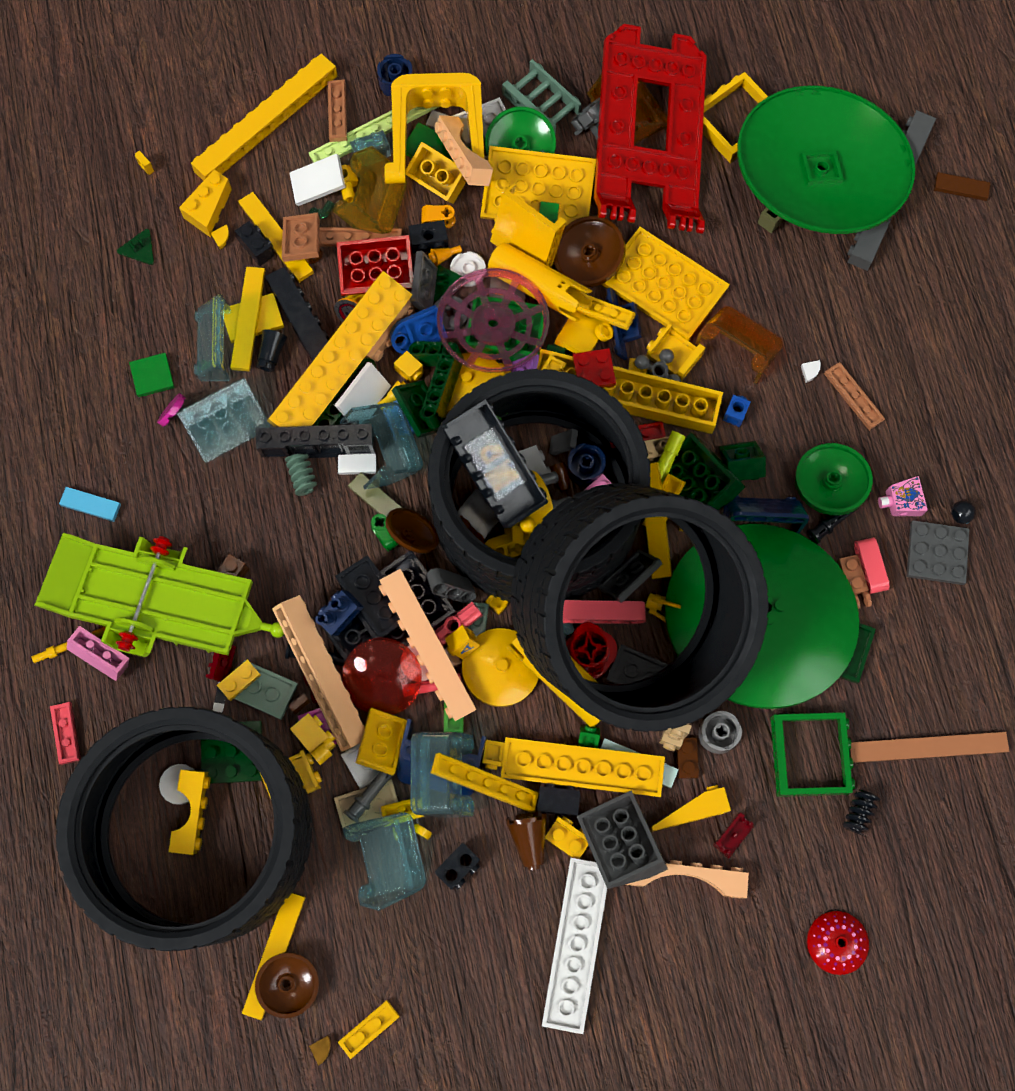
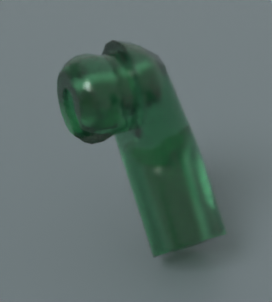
M328 200L322 209L313 207L310 209L309 214L319 213L320 219H325L329 216L335 204Z

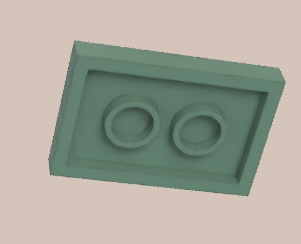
M251 663L261 676L238 694L234 700L282 720L299 684Z

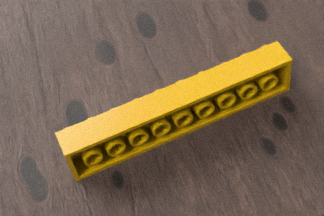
M382 271L267 421L274 427L312 426L411 298L412 294Z
M545 349L540 350L538 370L543 368L549 356L552 355L567 363L566 367L562 370L563 372L576 375L572 356ZM613 366L616 386L604 387L603 389L609 392L611 397H615L626 410H630V415L659 422L662 421L709 434L713 433L723 392Z

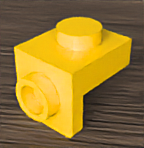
M486 740L482 764H486L485 768L497 770V767H502L505 743Z

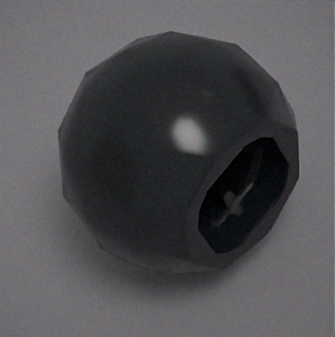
M963 500L953 505L951 514L957 523L968 524L973 521L976 509L971 502Z

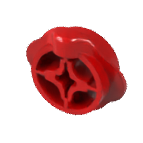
M584 622L578 626L566 642L570 656L595 680L606 673L617 656L615 639L591 622ZM591 638L600 640L604 645L595 644ZM586 639V642L583 646L578 647V649H575L576 646L582 640ZM589 644L591 645V648L593 650L592 658H590V654L588 652ZM606 653L601 661L595 663V659L598 656ZM576 657L587 659L589 664L580 662Z

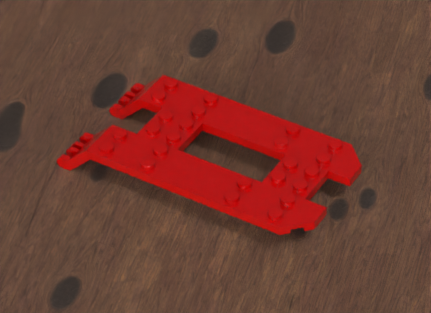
M623 24L605 38L603 47L594 188L598 218H605L606 208L610 209L611 220H615L617 214V220L622 221L624 219V211L628 213L627 221L634 223L636 208L631 199V185L635 183L663 188L662 210L667 218L668 229L675 228L677 219L679 220V230L684 231L686 227V231L691 232L693 222H695L696 233L703 234L705 220L699 210L707 56L697 48L696 42L691 36L674 33L671 49L640 44L641 27ZM638 81L669 86L665 151L634 146Z

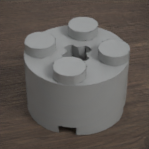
M717 711L708 715L699 727L700 744L706 750L715 754L727 753L739 743L742 736V728L737 718L727 711ZM719 728L722 729V736H719L718 732H716Z

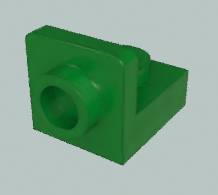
M587 724L581 725L577 746L598 748L600 728H597V726L590 727Z

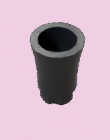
M262 330L261 345L256 365L258 369L266 372L274 371L287 336L274 330Z

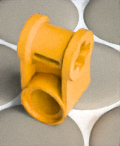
M425 205L421 209V224L444 220L445 227L451 228L456 223L454 208L450 205Z

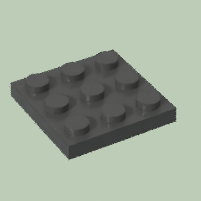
M912 520L910 523L906 577L965 585L969 528Z

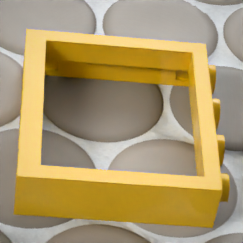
M744 72L739 76L733 77L727 85H722L713 95L709 94L704 99V112L741 86L758 104L768 96ZM703 116V135L729 163L737 159V143L731 146Z

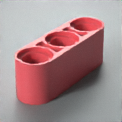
M873 537L855 541V554H858L869 594L889 590V580L877 540Z

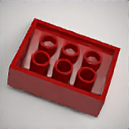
M409 235L336 242L341 296L365 294L382 271L387 273L406 290L412 289L413 260Z

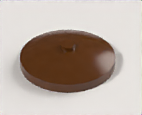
M598 216L582 217L572 221L564 228L554 263L560 273L583 286H598L610 280L621 268L626 252L625 241L618 227L608 219L598 218Z

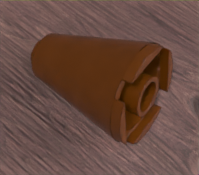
M538 812L515 815L516 819L512 821L511 817H508L506 824L523 867H528V870L539 869L540 865L544 863L546 813L542 812L541 816H538Z

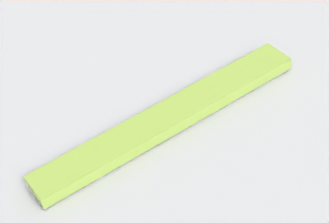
M416 107L411 109L407 116V124L439 107L429 109ZM392 110L348 132L347 141L328 142L309 152L311 160L314 163L334 154H338L341 158L392 132Z

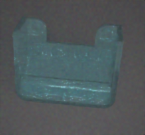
M416 732L412 735L410 804L414 814L440 818L473 817L474 801L469 795L462 794V785L431 774L436 753L444 754L462 762V754H470L474 748L473 735L459 732Z

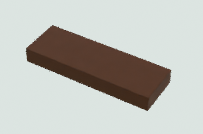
M938 172L934 191L987 201L991 182Z

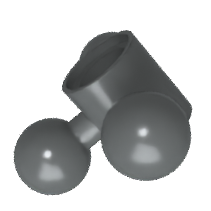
M663 349L659 354L660 361L653 365L649 363V358L646 355L636 357L635 366L638 369H648L647 374L681 382V378L677 374H668V366L666 364L674 359L672 350ZM654 368L660 369L661 375H657Z

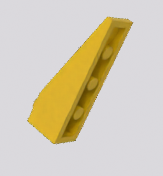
M718 785L707 787L706 792L650 828L651 832L730 812L731 809L725 788H718Z

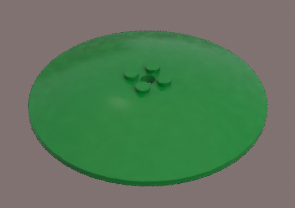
M799 86L776 92L752 109L746 117L738 137V163L744 180L752 193L777 216L808 230L829 234H849L877 227L893 217L902 208L914 184L915 161L913 152L898 124L874 103L842 89L826 86ZM818 166H822V168L826 170H821L818 168Z
M764 524L737 525L746 535L747 541H750L753 545L757 557L762 564L763 576L766 578L770 612L767 613L766 633L761 650L757 654V659L743 683L735 689V692L727 700L747 707L761 709L786 708L804 703L831 687L842 675L853 657L859 635V612L853 589L846 575L834 559L808 538L777 526ZM694 546L684 555L675 568L665 599L666 601L681 605L680 609L665 605L667 632L677 656L681 654L693 637L702 615L705 600L703 567Z

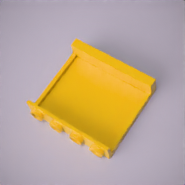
M513 183L509 188L506 187L500 195L502 198L497 207L498 213L494 219L495 225L491 230L490 242L496 246L504 242L552 268L567 221L562 217L555 223L547 219L514 194L516 184Z

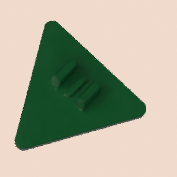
M145 229L117 249V253L153 265L154 258L150 230Z
M438 265L434 302L439 300L441 296L449 295L465 284L467 278Z

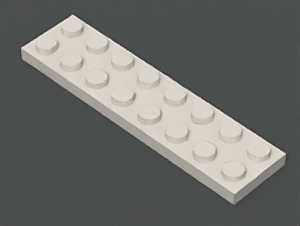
M570 858L542 1020L543 1027L583 1034L607 893V887L596 862Z

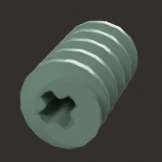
M294 454L285 459L297 496L308 495L314 491L313 487L317 486V482H311L315 479V475H309L313 472V469L307 468L311 465V462L305 461L309 458L308 454Z

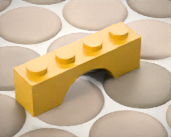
M180 770L177 790L183 793L189 800L191 813L183 827L171 831L169 852L194 855L197 854V850L201 849L202 838H199L200 830H203L205 818L202 817V814L208 802L205 792L210 786L208 772Z

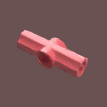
M474 602L469 603L454 616L448 617L444 624L435 630L442 646L447 644L445 638L454 632L451 630L453 623L458 622V628L461 625L468 628L483 616Z

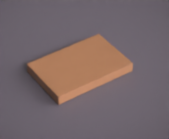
M319 213L283 217V262L319 257Z

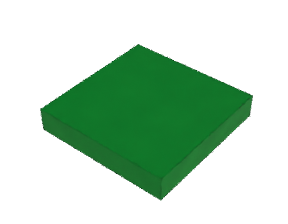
M166 353L129 362L138 398L175 388Z

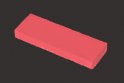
M66 702L50 706L59 765L80 761L72 703Z

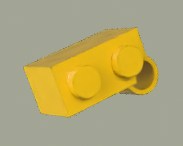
M308 713L292 726L290 730L321 765L333 755L330 751L336 747L333 743L335 738L329 730L326 732L322 730L320 726L323 723L316 715L311 717Z

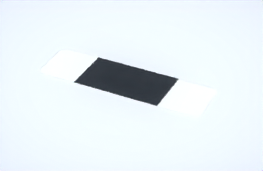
M218 687L213 711L223 712L226 696Z

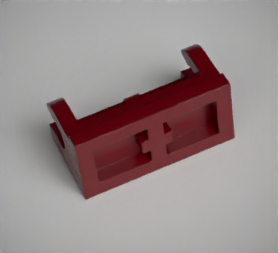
M741 812L738 813L713 846L729 859L752 830L754 823L746 820L745 815Z

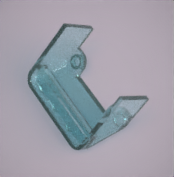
M390 402L354 407L340 420V424L357 422V424H372L386 466L380 468L377 474L363 486L364 490L391 485L417 473L423 467V461L408 420L398 403Z

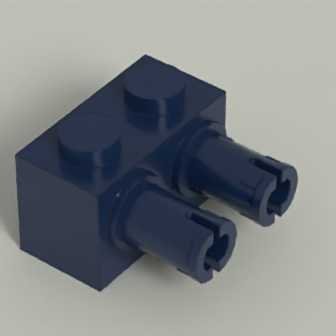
M346 590L337 591L332 596V601H329L328 606H323L318 612L319 615L315 617L316 623L321 625L331 636H338L364 608Z

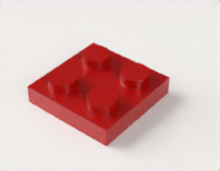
M609 348L572 354L576 377L585 378L601 388L616 386Z

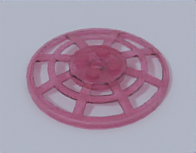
M485 268L465 274L447 289L439 303L437 328L443 346L458 362L477 371L500 373L524 365L539 352L548 335L549 310L542 293L529 279L510 270ZM501 277L510 279L512 282L508 290L485 288L482 278ZM475 280L478 291L468 295L461 304L451 298L460 287ZM521 284L527 288L537 299L539 305L529 309L525 302L518 295L514 294L518 285ZM498 294L503 295L504 298L501 303L489 302L487 295ZM480 297L482 305L477 307L475 311L466 307L471 301ZM511 299L521 307L523 312L513 314L512 310L508 307ZM446 305L457 310L454 318L455 331L444 332L443 315ZM542 312V336L540 339L530 337L532 331L531 316ZM462 314L471 318L470 328L460 330ZM526 319L527 324L525 334L515 331L516 322ZM495 320L498 322V325L491 327L488 325V322ZM474 335L479 341L475 349L467 344L463 338L464 336ZM510 338L520 341L510 351L506 350L504 343ZM446 339H458L460 344L471 353L467 361L460 358L452 350ZM526 343L536 346L525 359L515 364L511 363L509 356L521 350ZM486 345L497 346L499 354L482 353ZM478 357L489 360L502 359L505 367L487 368L474 365Z

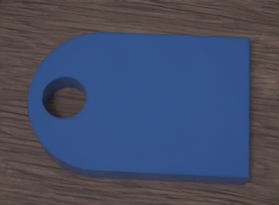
M436 305L397 321L392 326L389 334L390 343L401 354H404L406 351L409 352V346L416 341L442 342L448 339ZM399 336L404 337L401 343H395Z

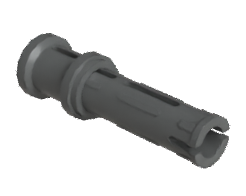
M380 771L361 796H356L354 798L355 802L343 813L358 824L361 815L365 810L370 809L371 801L392 775Z

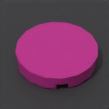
M181 393L175 396L165 408L157 423L162 427L166 426L170 421L168 418H172L177 414L184 404L186 397Z

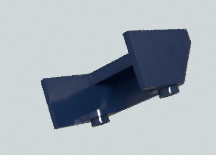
M407 719L397 767L399 781L404 784L455 796L470 797L475 790L431 774L433 762L419 759L420 746L417 742L410 740L413 722L411 719ZM482 736L478 755L466 754L460 761L480 769L486 736Z

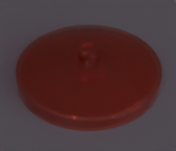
M373 638L362 642L351 651L343 666L342 681L345 689L350 694L351 701L361 710L369 712L370 708H374L393 715L405 710L416 699L421 688L422 671L419 661L407 646L389 638Z

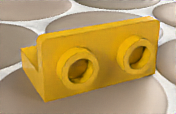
M564 816L562 819L558 817L545 836V839L570 857L580 859L588 847V842L582 828L577 830L572 826L573 822Z

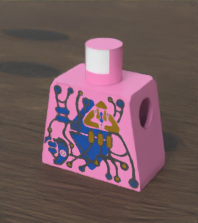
M919 476L891 485L886 490V496L878 498L879 507H890L892 516H922L928 510Z

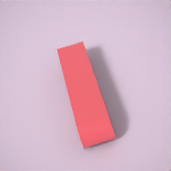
M565 600L563 623H645V602L623 601L620 603L619 601Z

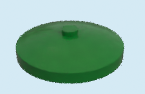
M513 107L501 112L493 119L486 132L485 149L487 156L490 146L555 154V132L549 120L539 111L529 107Z
M837 443L821 444L807 451L800 459L795 472V485L802 500L814 510L828 515H843L858 509L868 498L873 484L872 472L865 458L856 450Z

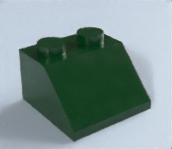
M756 441L719 446L721 461L740 481L758 480L759 478L766 477V456Z

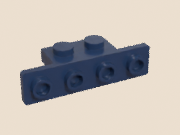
M607 288L606 301L619 306L616 293L613 289ZM634 302L619 306L636 314L628 331L614 325L612 328L613 338L616 342V345H614L615 353L623 360L628 359L625 343L642 338L637 306Z

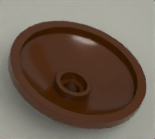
M396 508L388 513L385 520L386 528L393 540L400 546L416 553H428L436 548L439 543L435 527L425 517L405 508Z
M289 952L280 953L268 959L260 968L255 981V993L259 1004L267 1013L278 1018H292L304 1013L313 1004L319 987L318 975L311 962L299 954ZM284 980L290 981L288 987H283L282 983Z

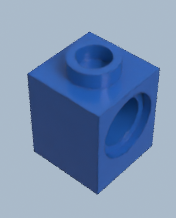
M733 395L723 421L740 427L751 401H748L744 396ZM733 407L740 408L741 412H736Z

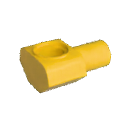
M341 165L343 176H346L344 178L346 188L341 189L342 197L346 204L353 203L356 200L353 187L358 185L355 168L350 165Z

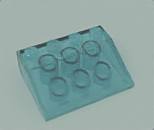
M244 377L177 412L205 463L255 437L256 428L271 427Z

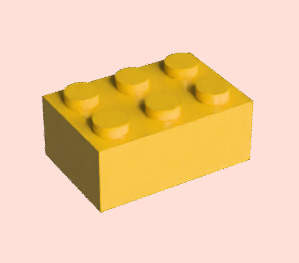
M423 142L419 145L406 168V175L452 204H454L466 183L465 178L453 160Z

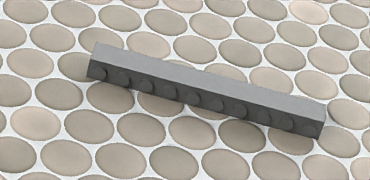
M917 110L913 117H909L905 125L908 127L907 131L903 130L911 146L915 165L936 120L935 117ZM892 217L877 227L857 232L854 238L857 242L855 246L851 245L847 253L850 256L847 263L868 271Z

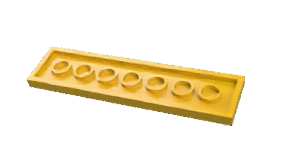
M505 737L501 778L622 793L632 790L633 794L661 797L665 757Z

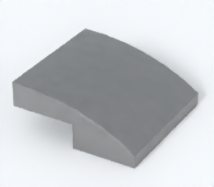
M478 489L473 491L458 510L459 516L462 515L467 519L471 526L478 533L482 534L484 539L489 536L494 530L495 525L499 522L490 505Z

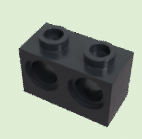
M462 843L434 873L451 890L454 888L458 890L466 882L464 880L468 873L473 875L479 869L480 865L478 863L480 859ZM463 855H469L472 858L469 866L461 865L460 859ZM449 870H455L458 874L457 879L448 881L446 873Z

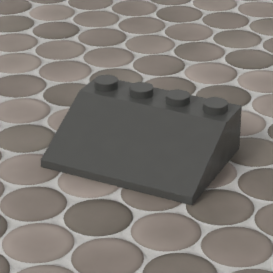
M632 790L577 816L607 889L648 879L668 870Z

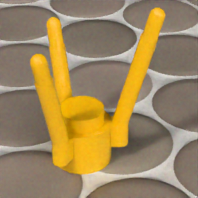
M650 593L645 607L650 609V614L657 616L665 623V617L658 613L657 610L661 611L663 605L681 608L679 604L666 601L664 596Z

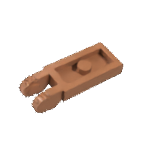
M858 554L839 558V566L853 589L858 609H860L858 594H862L866 607H870L872 601Z

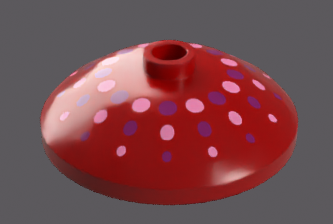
M831 911L820 915L811 924L807 934V948L811 959L819 968L830 974L845 975L854 972L864 963L869 951V939L864 926L854 916L842 911ZM839 939L844 940V945L842 947L838 945Z

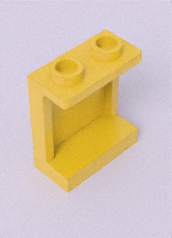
M669 323L666 328L663 326L659 330L657 339L655 341L651 340L647 345L646 349L648 351L646 356L656 363L660 361L659 354L663 349L672 350L674 359L666 364L668 366V373L677 374L682 382L703 356L706 347L701 344L696 347L673 331L672 324Z
M301 750L300 753L289 758L295 770L299 773L304 784L303 789H306L307 794L321 788L319 783L322 782L319 772H314L312 768L314 760L310 752L306 754V751ZM262 777V780H263V782H264V784H265V787H266V789H267V792H268V794H269V796H270V793H269V791H268L267 785H266V783H265V781H264V779H263V777Z

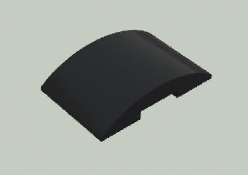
M408 551L382 569L380 573L383 577H386L399 569L402 570L435 631L456 611L445 597L432 593L426 577L428 572L412 551ZM360 612L338 636H331L323 628L358 680L386 666L401 656L403 651L409 646L406 639L409 635L406 630L402 631L400 627L379 640Z

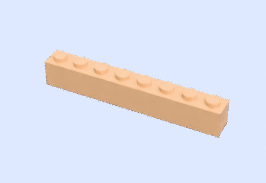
M399 569L380 579L381 585L378 587L383 596L387 595L391 602L388 603V606L392 613L397 612L400 618L397 622L402 631H407L409 637L406 639L412 649L416 648L419 655L416 658L421 666H426L428 672L425 674L431 684L435 683L438 689L435 691L440 702L444 700L446 703L445 712L449 719L454 718L457 721L475 711L474 703L402 570Z
M298 595L278 604L272 610L341 752L360 744L365 726L362 724L358 710L350 699L349 692L341 681V675L336 670L331 655L324 646L323 638L319 635L314 620L307 611L306 603Z

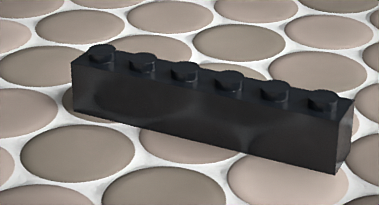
M284 266L265 276L311 361H313L330 338L325 330L322 331L319 327L321 323L317 315H312L311 311L313 309L308 300L304 301V293L301 287H296L294 275L291 271L288 272Z

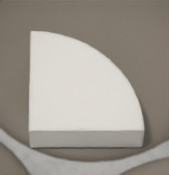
M820 360L801 365L806 383L812 381L817 376L821 365Z

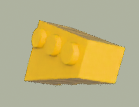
M214 169L179 207L183 218L210 238L215 224L218 223L220 212L224 209L232 191L228 178Z

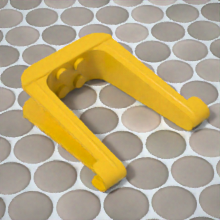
M469 73L406 74L399 76L392 82L393 162L385 164V184L405 183L407 116L409 111L416 107L429 109L432 107L448 108L450 106H458L463 108L467 113L471 151L484 158L481 82L476 76ZM487 160L493 168L490 181H494V163L491 160Z

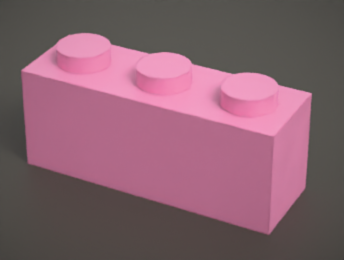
M81 626L67 640V650L115 681L119 679L128 667L129 657L101 642V639Z

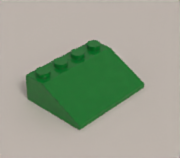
M474 294L465 340V353H481L494 359L516 361L533 353L539 355L547 306Z

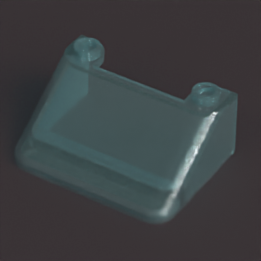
M217 294L201 305L198 311H195V321L198 322L197 364H194V374L198 376L200 381H230V377L223 367L224 314H230L231 309L223 294Z
M402 812L343 827L344 836L348 841L356 842L360 840L369 883L362 885L359 889L358 899L360 906L380 911L420 891L424 887L426 878L414 823L410 814Z

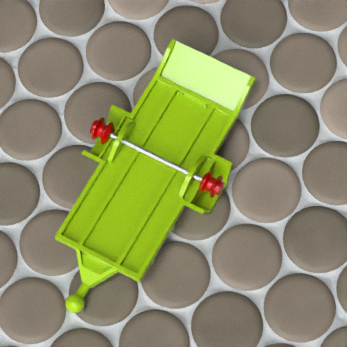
M63 533L34 605L69 618L106 626L101 642L117 651L147 657L150 654L155 638L173 642L177 646L181 644L206 650L208 653L215 652L229 656L234 638L237 636L261 630L270 632L276 638L285 635L279 622L273 624L262 622L247 601L253 584L252 580L182 564L187 547H183L181 551L167 549V547H172V544L168 538L163 536L153 539L156 545H153L143 537H139L134 552L95 544Z

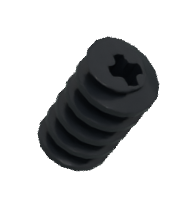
M859 789L860 792L854 793L856 799L851 801L854 807H849L848 809L851 814L845 816L849 822H843L842 825L847 830L863 836L862 831H869L865 823H872L867 817L875 815L870 809L878 808L873 801H880L881 799L868 791Z

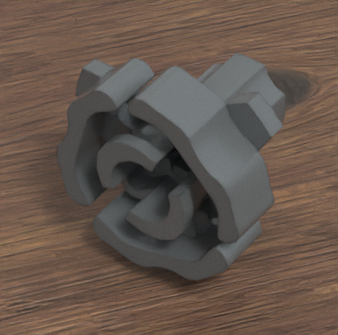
M600 98L590 103L572 119L571 124L576 129L574 132L576 136L589 128L598 139Z

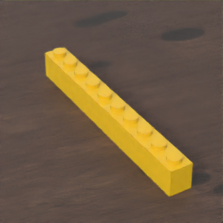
M322 53L313 58L306 67L301 68L294 77L288 79L281 88L275 90L269 98L262 101L256 109L249 112L240 122H237L231 130L221 135L218 141L208 146L206 151L200 156H196L193 162H191L194 173L204 181L214 169L220 174L227 171L328 85V81H333L337 77L336 66Z

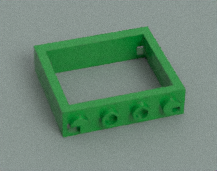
M845 713L776 714L770 717L777 797L849 795L853 793L855 789V780L851 777L853 759L849 756L851 739L847 735L849 719L846 718ZM837 720L843 787L788 789L783 722Z

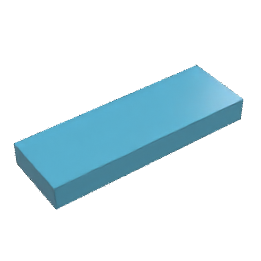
M69 487L65 488L59 503L63 507L113 522L121 506L119 502Z

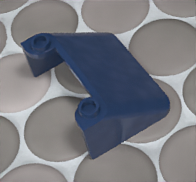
M737 495L731 502L723 506V514L732 521L795 523V533L800 534L809 521V515L801 502L795 497L767 499L741 498Z

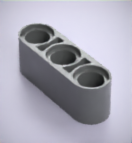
M441 568L431 569L426 575L433 594L461 603H470L477 596L468 577Z

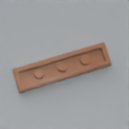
M345 80L328 81L330 142L347 141Z
M840 362L825 371L824 375L869 431L885 420L884 416Z

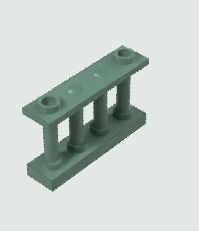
M533 59L530 61L529 73L514 85L507 80L502 84V95L515 107H529L542 113L551 123L555 135L556 123L571 110L576 114L581 112L580 100L570 94L544 70L541 64L536 63ZM534 77L542 82L527 96L519 91ZM547 88L554 93L540 107H536L531 102ZM559 99L566 104L552 118H548L544 114Z

